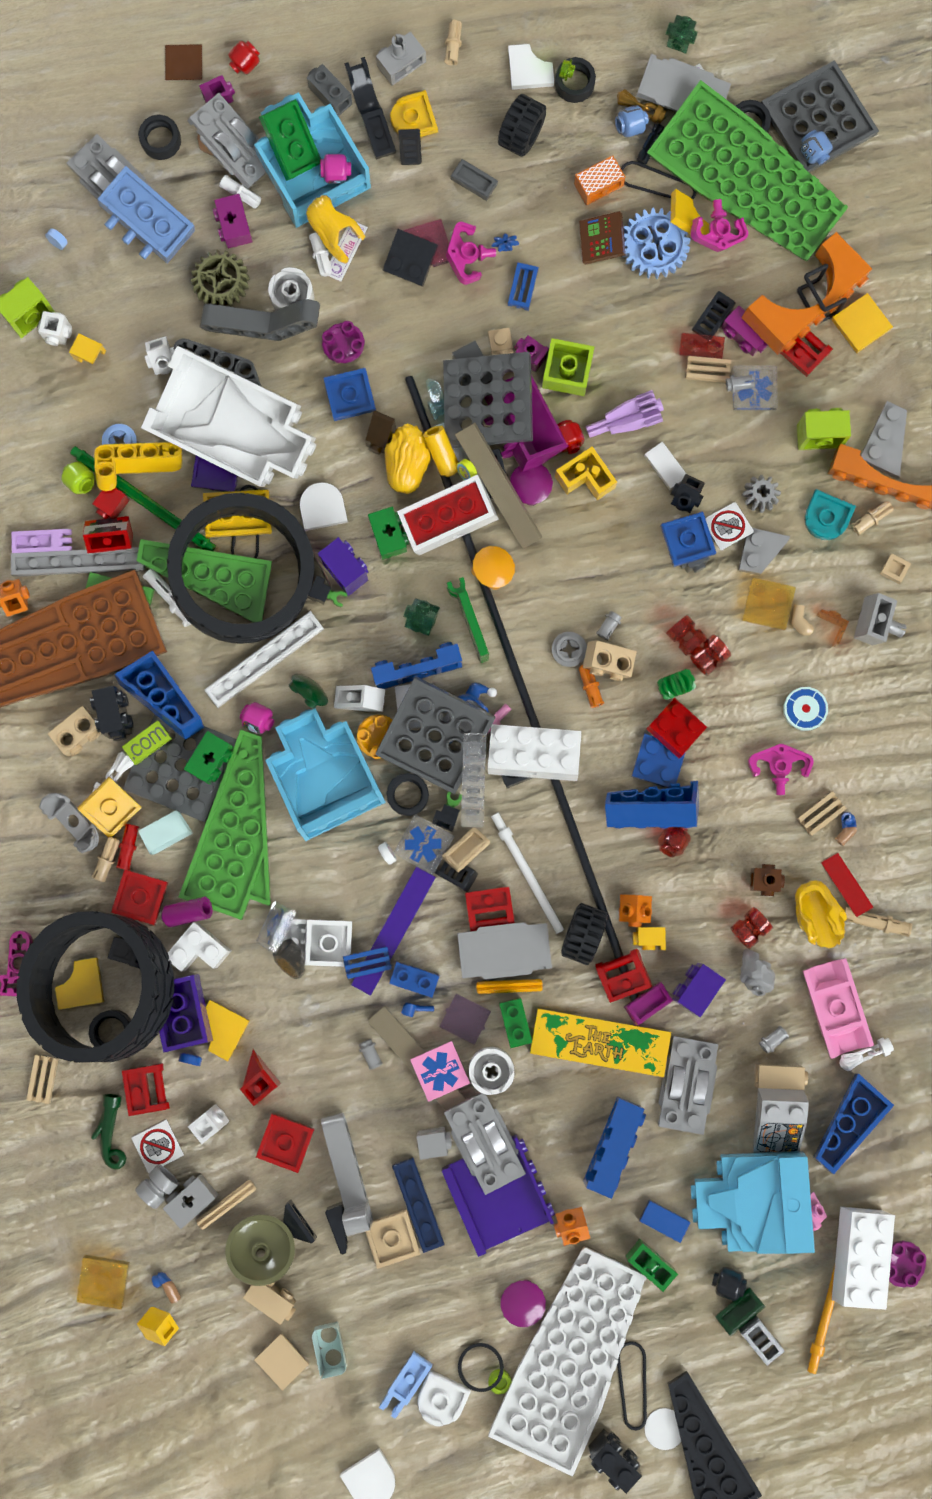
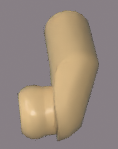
M794 605L792 626L803 636L811 635L814 627L804 618L805 606Z

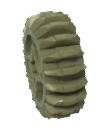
M216 250V255L214 256L208 252L207 259L201 256L200 260L202 263H195L194 265L197 270H192L191 272L194 277L191 279V284L194 285L192 289L197 294L198 300H204V305L211 303L213 305L220 304L225 306V304H228L230 307H233L232 302L235 300L237 303H240L239 296L245 297L246 293L244 290L249 289L247 281L250 280V277L246 274L248 269L246 266H243L242 259L237 260V256L234 253L229 257V253L226 250L223 255L220 254L219 250ZM227 267L237 273V279L232 278V275L228 274ZM219 278H224V280H221V282L217 283V279L220 280ZM204 281L213 285V293L204 287Z

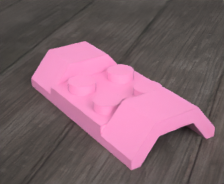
M847 959L833 960L803 970L811 1003L830 1059L856 1049L874 1046Z

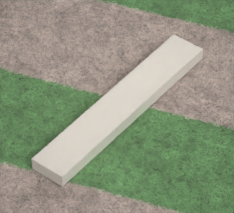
M309 611L204 689L217 708H219L324 630V628L312 612Z

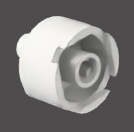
M284 268L281 272L274 275L269 282L268 291L275 311L303 299L314 300L311 281L300 269Z
M485 1047L476 1052L469 1064V1078L479 1092L486 1095L499 1094L506 1091L512 1084L514 1065L510 1056L504 1050L497 1047ZM496 1066L495 1071L497 1074L488 1076L486 1067Z

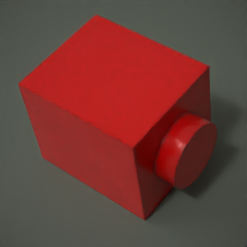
M114 488L111 491L102 490L92 504L97 509L96 513L103 519H106L108 517H118L130 500L124 493Z

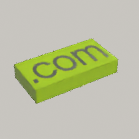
M157 720L123 745L122 748L132 762L137 765L172 738L160 721Z

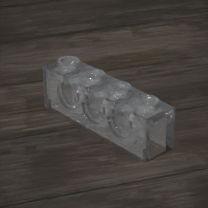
M464 733L461 827L483 828L486 734Z

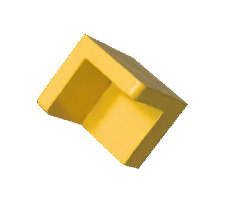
M79 333L69 351L74 360L80 363L84 360L91 364L95 362L99 353L104 355L106 352L101 343Z
M150 1307L137 1323V1326L147 1340L165 1346L179 1329L170 1313L155 1307Z

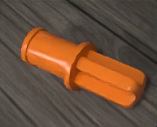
M581 665L579 672L584 684L582 689L586 691L590 707H599V704H604L598 687L600 683L596 682L595 676L590 674V670L583 668V665Z

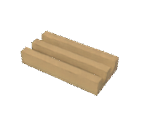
M688 356L685 379L726 383V378H730L731 360ZM691 363H694V364H705V365H715V366H725V368H723V367H712V366H702V365H691ZM691 370L725 373V376L691 373Z
M833 791L797 818L810 836H813L847 809L841 804L840 799L835 796L836 794ZM832 799L833 803H831L829 806L823 809L820 813L814 816L807 823L804 821L806 817L812 814L815 810L821 807L828 800ZM835 806L839 808L813 829L809 827Z
M35 1055L27 1101L51 1103L59 1058ZM42 1060L43 1063L41 1068L37 1095L34 1096L40 1061ZM48 1062H52L46 1096L42 1097Z

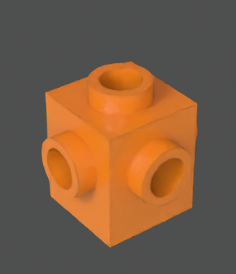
M19 579L7 580L0 584V608H3L7 617L28 610L30 594L26 585L22 586Z
M620 894V922H628V927H642V923H651L652 896Z
M582 1207L567 1209L555 1214L558 1223L553 1224L557 1238L562 1237L564 1246L590 1239Z

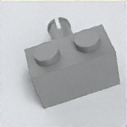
M411 32L406 35L396 34V40L394 36L392 37V45L388 48H382L376 55L377 67L392 86L426 62V51Z
M880 593L865 597L854 638L872 646L886 642L888 633L901 638L906 632L901 629H906L907 627L905 624L892 620L897 600Z

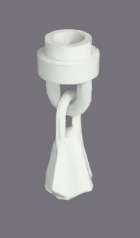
M125 751L118 753L113 766L106 774V779L110 776L116 782L123 772L134 765ZM114 770L117 772L115 777L111 775ZM99 782L94 784L93 791L101 785Z
M880 1038L877 1040L878 1044L855 1053L843 1054L839 1062L840 1067L846 1071H851L857 1065L874 1056L883 1054L886 1057L894 1051L889 1038ZM880 1048V1051L875 1052L874 1049ZM867 1052L869 1056L863 1058L862 1054Z

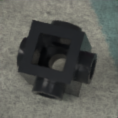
M685 473L681 484L676 483L670 494L674 496L671 505L680 511L691 513L694 506L699 507L704 497L700 493L705 482Z

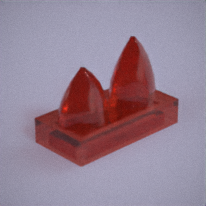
M681 333L678 355L722 359L725 337Z

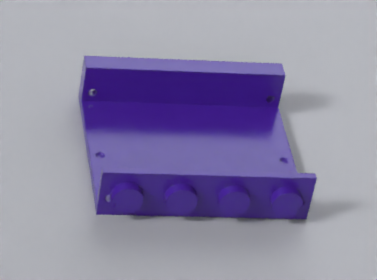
M517 1135L512 1136L516 1149H518L517 1157L526 1174L487 1195L484 1194L476 1176H472L463 1158L442 1167L441 1170L478 1257L486 1254L487 1249L547 1222H550V1224L554 1223L552 1216H555L554 1209L550 1202L546 1204L543 1197L546 1194L541 1181H536L534 1174L537 1173L532 1160H527L525 1152L528 1149L523 1138L519 1140Z

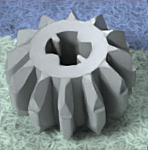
M762 474L758 480L752 477L750 479L751 483L745 484L744 488L746 491L743 492L742 496L748 498L745 501V505L753 504L751 507L752 511L759 507L760 513H763L765 508L770 511L773 508V504L777 505L779 502L777 497L780 496L781 491L775 490L778 487L777 482L770 483L772 477H768L765 480ZM762 490V494L766 495L764 497H761V494L758 493V491Z

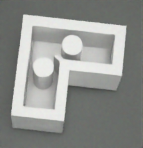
M193 922L168 952V961L171 960V964L183 972L199 956L215 969L219 967L232 950L200 923Z

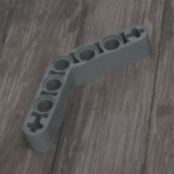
M303 299L273 312L205 304L203 305L200 328L215 333L282 341L316 328L320 303L311 299Z
M182 338L174 344V350L179 346L202 357L210 355L209 360L220 366L224 362H230L231 365L226 369L261 386L256 368L249 359L189 339ZM246 368L251 369L250 374H248V375H242V374H241V372H242L244 369H246Z

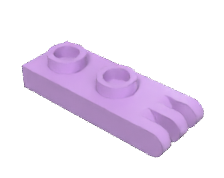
M55 529L11 532L12 553L72 550L71 546H63V544L72 543V538H63V535H72V530Z

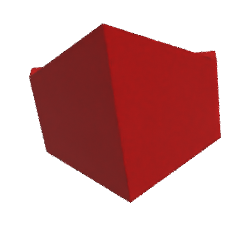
M253 1049L244 1083L240 1090L250 1103L255 1106L281 1083Z

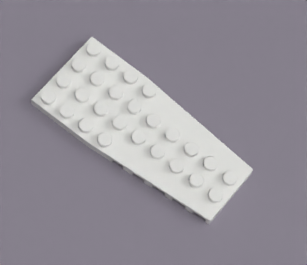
M583 1246L516 1369L510 1387L490 1428L488 1437L573 1477L601 1413L613 1372L618 1363L620 1351L624 1346L634 1310L639 1302L644 1281H646V1277L641 1272Z

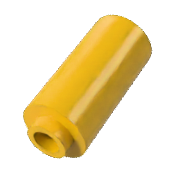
M435 426L424 432L423 437L439 474L446 477L455 475L457 473V463L459 462L444 427Z

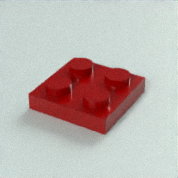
M674 698L646 729L680 759L706 730L707 726Z
M124 869L111 913L156 925L169 882Z
M272 1113L256 1158L299 1173L315 1128Z

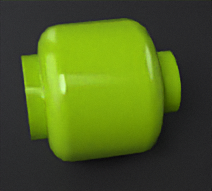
M73 462L64 467L61 480L73 493L86 494L93 488L95 476L83 463Z

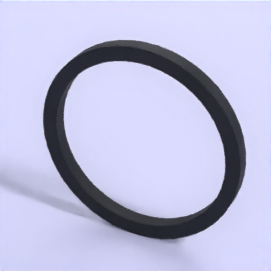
M476 1343L470 1345L462 1352L459 1358V1377L463 1384L472 1391H489L498 1385L503 1376L504 1365L502 1357L489 1344ZM472 1348H488L498 1358L500 1364L499 1376L487 1388H476L470 1385L463 1376L462 1361L466 1353Z

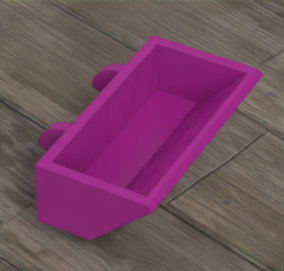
M532 375L533 441L506 443L503 447L505 451L501 452V456L504 459L514 456L522 472L544 464L568 447ZM512 377V378H510V379H507V380H504V381H505V382H510L511 380H513L514 377ZM508 393L504 397V403H512L515 395ZM485 396L484 399L487 405H490L493 402V396ZM508 415L504 420L505 425H512L515 422V416ZM487 417L484 419L486 425H492L494 419L493 417Z

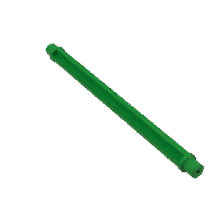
M76 446L73 447L70 454L78 462L83 463L95 472V459L86 453L85 450H81ZM117 475V489L175 530L182 521ZM199 532L192 539V542L202 550L214 551L216 545L210 542L209 538H206Z

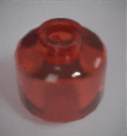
M682 827L664 828L658 838L659 850L668 857L681 856L691 840L687 832L688 829Z

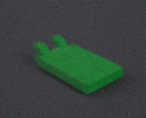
M464 577L459 578V588H454L450 581L447 582V590L452 598L458 599L479 661L483 663L489 660V651L465 589Z

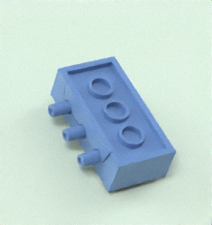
M127 166L121 170L98 198L99 206L111 215L104 225L109 230H112L119 222L128 230L122 238L125 244L129 245L134 237H137L144 243L145 247L139 253L143 259H146L153 251L168 264L195 232V226Z

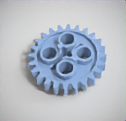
M652 208L651 213L648 214L644 209L642 217L636 213L635 221L629 219L628 226H624L626 255L622 257H628L625 264L632 263V271L637 268L640 269L639 276L643 272H647L648 279L651 273L655 274L656 279H658L660 273L667 277L668 270L674 274L676 267L681 268L682 261L687 259L688 255L686 253H689L690 247L687 245L691 240L686 237L688 233L671 223V211L664 215L663 208L660 209L659 213H656L655 209ZM657 228H664L667 232L660 233L657 231ZM642 234L646 239H638L636 235ZM670 247L674 252L668 253L664 248ZM651 254L653 259H646L643 255Z

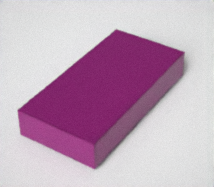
M658 982L625 1005L624 1008L635 1026H638L673 1000L662 982Z

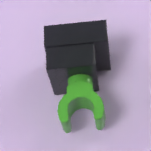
M317 576L308 599L324 605L326 598L333 601L335 606L342 607L343 604L339 603L336 598L337 596L347 597V594L343 591H331L330 586L323 584L325 579Z
M448 791L446 796L447 804H444L442 811L436 810L432 824L453 832L460 812L455 806L460 804L462 795L460 794L457 800H452L450 798L451 792Z

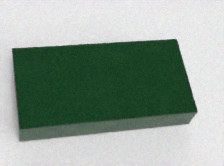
M749 1287L745 1291L743 1298L739 1297L737 1301L730 1303L715 1318L731 1337L761 1312L765 1305Z

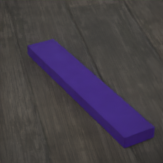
M418 867L415 868L371 950L387 947L391 960L436 879L435 876ZM384 954L369 955L364 961L384 957ZM384 961L380 963L362 966L359 969V971L384 966L386 964ZM384 971L355 977L351 985L371 996Z

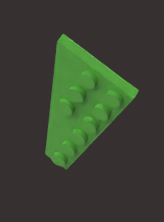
M140 539L137 562L168 578L167 557L170 544ZM187 547L181 570L186 588L253 623L263 621L272 561Z

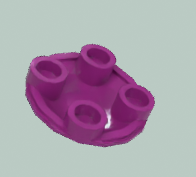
M351 321L335 324L322 334L323 351L330 360L336 363L345 364L352 362L364 350L365 340L363 333Z
M543 465L524 472L518 466L510 477V482L522 503L529 506L541 503L548 498L552 491V476Z
M903 1240L892 1243L890 1283L898 1287L911 1288L918 1284V1281H920L925 1272L927 1260L926 1255L918 1246Z
M530 1280L517 1281L510 1284L501 1295L503 1316L509 1323L517 1327H529L536 1324L545 1312L546 1299L543 1291Z

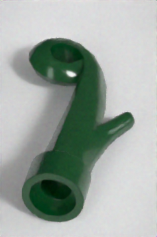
M104 1094L102 1115L91 1139H96L101 1133L102 1159L109 1168L118 1170L125 1165L126 1155L122 1150H111L122 1096ZM117 1155L119 1162H115L112 1156Z

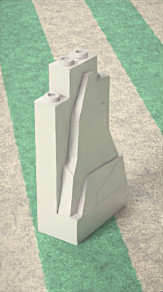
M177 346L168 367L173 369L156 409L149 408L141 428L260 487L270 484L274 476L273 468L292 478L298 479L299 475L302 476L307 467L305 461L308 455L311 456L316 448V443H314L316 438L292 427L294 423H298L301 417V406L190 350Z

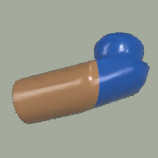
M850 812L842 815V832L835 838L841 846H844L857 832L856 818Z
M158 1272V1275L152 1277L154 1287L159 1288L162 1286L170 1303H176L181 1299L175 1284L165 1273Z

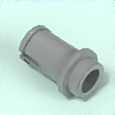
M753 374L733 377L731 375L730 378H726L727 392L735 393L736 390L754 389V382L745 383L754 380Z
M613 611L605 615L606 619L596 633L607 641L616 626L621 624L620 620L622 617Z
M779 1026L766 1038L762 1037L759 1045L767 1054L769 1052L773 1053L774 1048L788 1039L789 1035Z
M371 1039L359 1044V1052L363 1053L369 1070L383 1064L374 1047L376 1043L372 1042Z

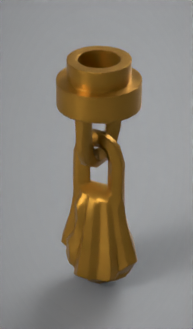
M626 89L617 94L618 105L628 107L638 105L646 112L650 110L648 108L650 107L655 112L653 115L647 112L648 118L656 124L657 122L662 123L667 112L663 110L664 107L653 103L643 105Z

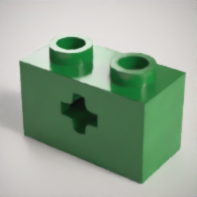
M393 506L368 514L382 560L406 553V545L410 543L406 532H401L399 525L402 522L398 512L394 511ZM386 529H391L393 536L389 537Z
M207 731L184 767V770L210 785L212 781L216 782L222 772L219 769L224 762L227 763L232 757L233 751L231 750L233 746ZM208 755H213V758L215 759L213 763H208V760L206 759Z
M521 997L499 1002L510 1049L531 1044L532 1039Z
M639 1239L625 1255L627 1261L662 1292L666 1290L678 1275L675 1268L642 1239Z

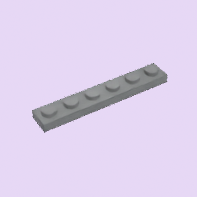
M139 547L87 554V550L11 553V575L13 577L145 570V566L137 562Z

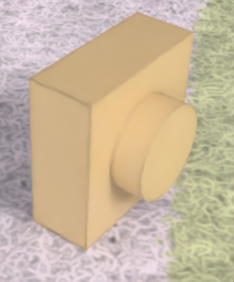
M891 553L880 575L900 584L911 563Z

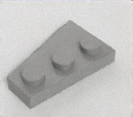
M887 401L861 453V457L871 467L898 479L901 470L907 410Z

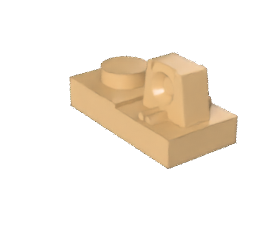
M510 328L488 331L492 355L514 353Z

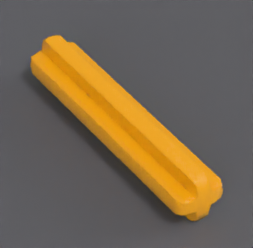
M541 979L480 981L476 983L478 994L536 992L543 990Z

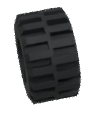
M520 94L513 101L505 115L498 135V145L520 157L525 156L534 145L546 117V105L525 94Z
M580 903L575 909L561 949L562 956L588 966L594 959L602 939L608 918L607 912Z

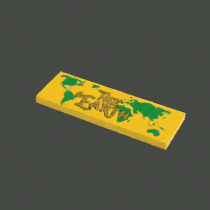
M537 1008L530 1054L664 1077L671 1032Z

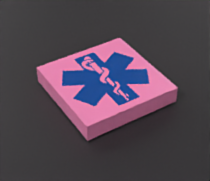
M452 1041L410 1059L428 1102L470 1084Z

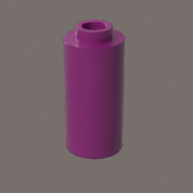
M204 896L166 905L163 908L161 918L168 927H175L209 919L212 916L213 908L210 900Z

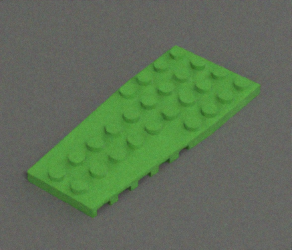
M702 80L698 82L647 152L652 159L698 194L711 202L716 199H722V209L738 219L743 217L747 225L806 262L848 208L846 204L844 205L835 197L831 190L824 187L818 178L814 175L812 176L798 160L796 161L791 157L785 148L779 146L753 119Z

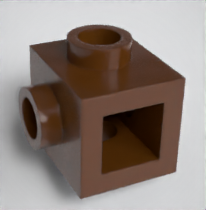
M762 864V868H751L750 891H761L760 896H774V892H781V888H784L785 875L782 874V869H775V865ZM767 877H768L769 880H770L769 884H768L767 881H766V878H767Z

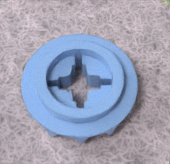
M124 424L110 426L102 436V445L117 444L113 437L119 439L125 437L123 439L125 444L137 443L134 431Z

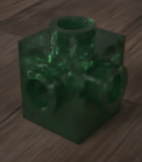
M676 15L674 23L669 22L665 34L669 36L666 47L686 54L689 45H694L698 34V31H695L697 21L692 20L688 16Z
M415 598L413 604L407 605L403 617L407 618L404 627L429 636L436 623L440 607L430 604L425 600Z

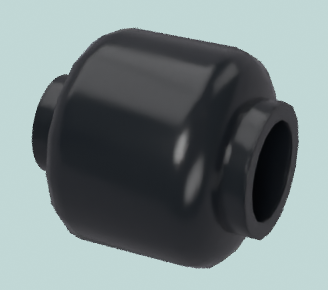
M723 1267L720 1273L715 1272L712 1286L716 1287L715 1292L718 1296L732 1301H737L739 1297L743 1298L747 1285V1279H744L743 1272L729 1267Z

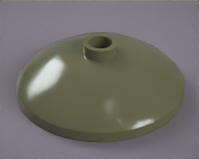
M269 1215L248 1217L234 1227L227 1239L225 1248L227 1264L235 1277L252 1286L272 1284L281 1279L292 1265L295 1255V1243L292 1233L282 1221ZM259 1250L265 1251L263 1257L256 1255Z

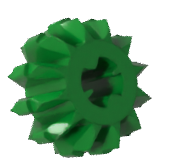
M688 669L661 678L657 682L658 690L663 699L666 700L696 688L694 675Z

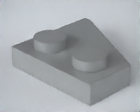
M752 528L754 533L745 537L738 571L760 576L789 541L790 536Z

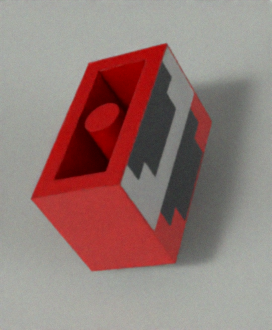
M129 516L85 521L83 538L87 554L131 549L133 531Z

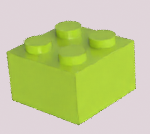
M29 277L18 281L8 293L0 295V313L21 339L38 326L43 311L55 312L45 296Z
M552 338L542 388L585 396L595 346Z
M817 408L809 409L803 414L797 424L798 450L837 449L840 444L845 445L851 437L850 410H843L842 408H832L829 411H821Z

